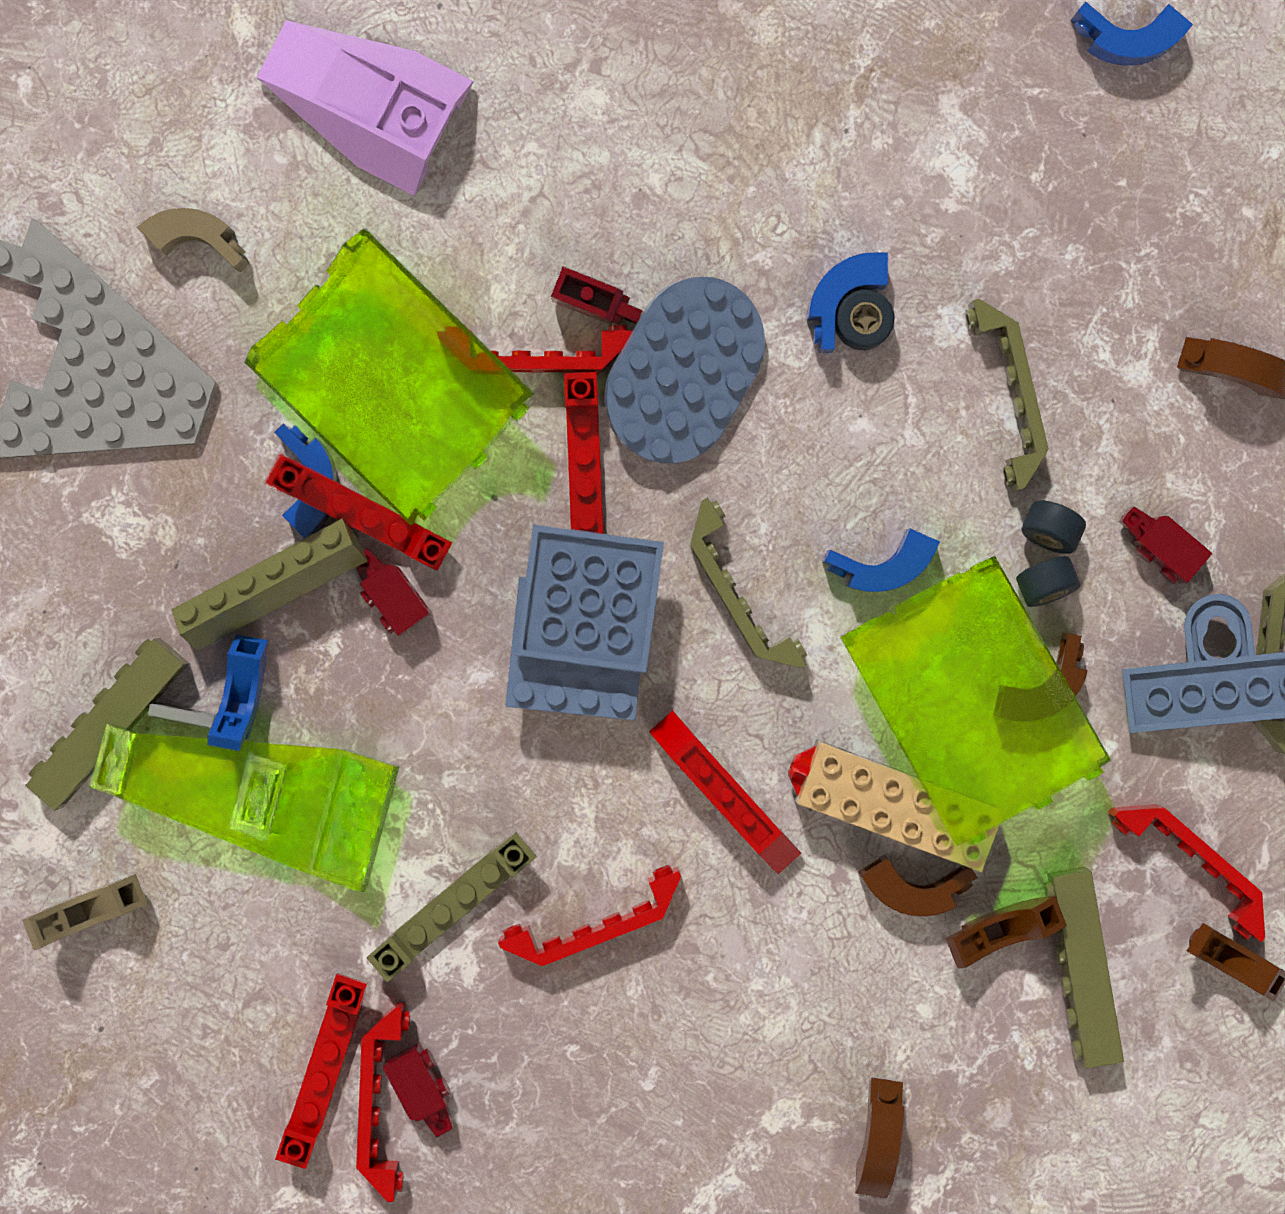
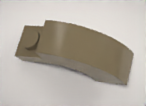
M192 208L165 210L149 217L137 227L165 255H168L174 248L183 243L197 241L212 246L239 272L249 264L242 257L246 251L232 238L226 242L234 231L216 216Z

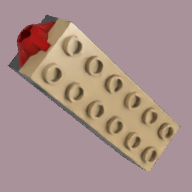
M818 739L815 740L813 747L794 756L788 771V777L796 793L794 800L799 805L980 872L984 868L1004 814V810L993 804Z

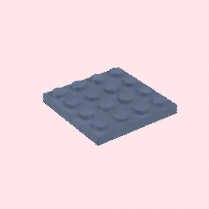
M533 524L515 656L647 673L664 542Z
M519 577L505 707L636 720L640 672L515 656L526 580L525 577Z

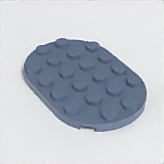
M692 277L668 285L650 301L613 364L605 386L604 404L606 405L610 427L627 449L650 461L680 463L703 454L720 438L753 382L764 355L765 334L762 320L748 296L736 286L724 280L713 277Z

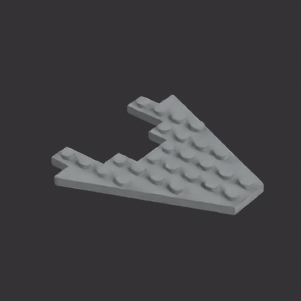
M31 219L22 247L0 240V275L42 289L32 319L62 330L42 391L12 380L10 381L0 410V459L197 444L218 383L37 220Z

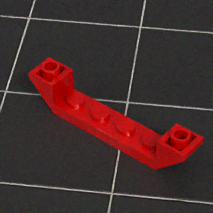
M462 324L447 325V330H439V337L473 372L602 373L617 359L633 330H628L627 325H609L608 330H602V356H595V351H576V356H563V351H544V356H531V351L524 350L512 351V356H499V351L483 350L479 351V356H474V333L472 330H466V325Z
M597 372L564 373L571 530L603 534Z
M280 453L264 482L294 499L296 498L338 520L343 519L347 525L399 550L410 558L436 571L439 570L452 545L451 541Z
M673 710L649 731L670 758L777 874L781 873L802 854Z
M1152 804L1112 807L1107 812L1114 818L1111 824L1126 836L1131 832L1140 837L1155 819L1156 821L1152 825L1166 837L1172 834L1180 841L1177 847L1190 858H1193L1194 855L1199 857L1204 862L1201 868L1215 879L1221 876L1228 883L1225 888L1241 900L1228 915L1236 923L1232 928L1246 940L1253 937L1262 942L1266 938L1262 891L1166 808Z
M666 865L652 872L653 877L648 878L656 900L654 904H651L650 901L641 902L632 907L633 912L623 916L620 915V912L611 914L602 919L603 924L591 928L590 924L583 925L572 931L573 936L561 940L560 936L550 938L542 942L543 947L540 949L537 946L530 925L522 928L520 924H516L502 931L504 935L499 937V947L537 965L545 966L664 918L681 879L680 870L678 867L671 869L670 865Z
M336 973L326 1003L327 1009L275 1160L306 1170L345 1060L368 983Z
M403 1001L396 1003L365 1032L361 1039L356 1169L387 1202H394L397 1191L402 1192L404 1172L398 1171L399 1161L373 1160V1158L378 1159L379 1139L374 1138V1126L380 1125L381 1107L375 1106L376 1094H381L382 1074H377V1062H382L383 1042H378V1040H401L404 1031H409L410 1011H405V1002Z

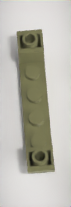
M976 299L968 304L969 310L965 311L967 325L969 329L974 328L975 336L997 330L1001 331V335L998 336V345L1001 353L1007 356L1009 366L1005 367L1008 384L1010 386L1014 385L1016 398H1013V407L1016 416H1021L1024 429L1020 430L1021 441L1024 448H1029L1030 452L1027 455L1005 460L1006 467H1003L1005 482L1007 486L1011 485L1012 491H1016L1027 486L1049 447L1019 323L981 299Z
M708 497L705 498L700 504L690 547L754 656L798 668L806 666L803 658L807 656V653L798 639L792 641L787 636L769 648H766L764 645L769 641L760 625L754 627L748 618L752 611L744 597L737 599L731 588L736 586L728 570L725 569L721 572L715 562L720 557L711 541L705 544L702 539L724 526L721 519L726 517L716 500L711 503Z
M1285 573L1263 590L1256 655L1279 653V649L1281 650L1284 646L1285 632L1282 630L1283 618H1285ZM1273 719L1252 721L1273 749L1278 753L1285 754V721Z
M515 832L493 848L395 930L366 958L384 980L389 982L408 966L420 952L506 880L518 874L537 858V855L521 836Z

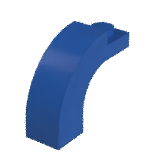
M1087 2L1080 7L1071 19L1078 33L1086 38L1091 37L1094 40L1087 50L1090 54L1105 62L1123 66L1140 65L1161 57L1193 26L1188 19L1170 4L1160 12L1151 24L1137 30H1126L1113 25Z
M871 252L851 256L836 264L821 279L811 296L806 321H819V325H814L813 344L819 345V353H832L835 350V313L839 301L845 295L863 289L884 290L888 285V252Z
M283 423L274 432L294 452L303 465L338 482L332 456L321 440L314 438L307 445L305 442L309 438L296 425L290 428ZM297 500L282 514L304 539L318 532L330 516L300 500Z
M910 528L906 529L893 556L881 564L865 565L832 550L826 551L822 562L828 564L827 571L843 578H845L846 573L851 575L846 587L865 592L889 591L906 585L919 576L932 560L940 541Z
M235 635L227 654L224 692L219 710L208 734V745L240 751L244 740H248L261 696L268 640Z

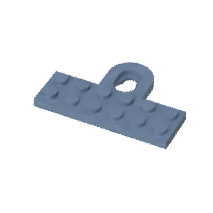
M1211 594L1202 597L1187 612L1184 631L1188 662L1122 669L1130 733L1285 718V652L1255 655L1250 615L1240 601L1228 595ZM1214 617L1224 618L1227 621L1228 629L1233 632L1236 638V647L1233 653L1222 659L1210 656L1203 646V639L1208 631V623Z

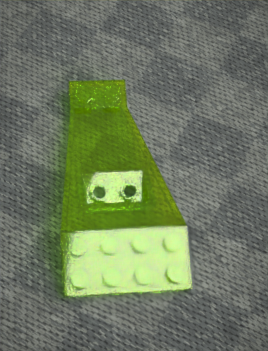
M106 724L90 788L118 797L304 873L358 892H366L400 766L347 749L244 741L241 750L237 751L208 745L207 738L141 734L120 726ZM265 777L268 779L267 786L264 785ZM257 808L260 811L258 818L255 814Z

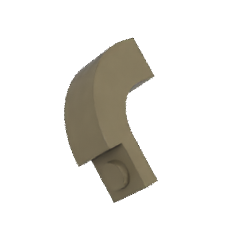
M135 874L53 905L39 913L22 919L33 950H36L93 925L125 915L147 905V902Z

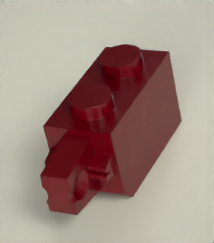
M562 266L551 294L552 302L609 325L613 323L620 325L622 319L635 324L638 323L643 310L629 305L630 297L624 295V291Z
M1133 506L1119 520L1134 538L1131 543L1137 547L1135 550L1136 554L1148 563L1154 561L1162 568L1160 574L1173 584L1176 582L1188 583L1213 554L1169 516L1151 517Z
M369 549L364 550L368 561L356 567L362 579L360 585L364 589L360 594L371 608L376 605L383 616L379 620L390 634L395 631L397 636H400L430 615L432 611L399 566L384 565Z
M419 1042L387 1059L382 1068L409 1119L414 1121L423 1119L435 1137H439L454 1127L447 1106L450 1099L448 1095L451 1094V1091L444 1077L438 1078L433 1068L436 1066V1062L428 1048L424 1050Z

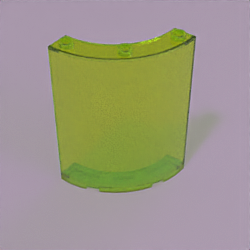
M363 228L343 243L335 259L326 270L330 277L322 287L317 284L297 305L300 311L288 324L282 320L251 347L244 363L402 518L412 525L419 518L423 521L429 518L437 509L435 503L471 467L476 470L486 461L489 456L485 452L513 420L518 422L529 411L530 407L527 403L534 393L366 228Z
M996 556L971 566L970 570L962 574L958 572L895 605L894 609L897 613L892 615L891 611H888L879 617L870 619L840 637L956 846L968 841L970 846H973L988 837L986 831L1034 806L1035 810L1038 811L1054 802L1051 797L1052 795L1084 777L1086 781H1089L1104 773L1102 766L1111 761Z

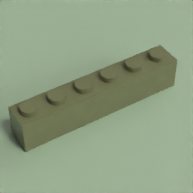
M340 519L171 610L180 636L199 651L368 560L356 533L343 519Z
M163 639L145 640L136 650L135 654L138 657L131 665L126 663L114 675L117 681L109 690L105 687L96 695L92 701L95 706L88 714L83 712L75 719L71 725L74 730L67 738L62 736L50 748L53 754L46 762L41 760L29 772L28 775L31 779L25 786L52 810H59L70 801L148 712L150 704L155 703L190 664Z
M1086 867L1047 873L1048 882L1044 883L1046 897H1056L1067 924L1066 927L1056 932L1059 945L1055 946V954L1058 964L1063 965L1065 977L1060 978L1064 997L1068 996L1070 1009H1066V1019L1069 1028H1074L1075 1040L1071 1041L1074 1059L1079 1060L1086 1069L1123 1063L1124 1057L1092 871Z

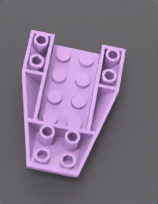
M288 20L285 21L257 76L261 83L355 166L414 197L429 170L427 162L455 109L460 110L474 83L467 77L417 51Z

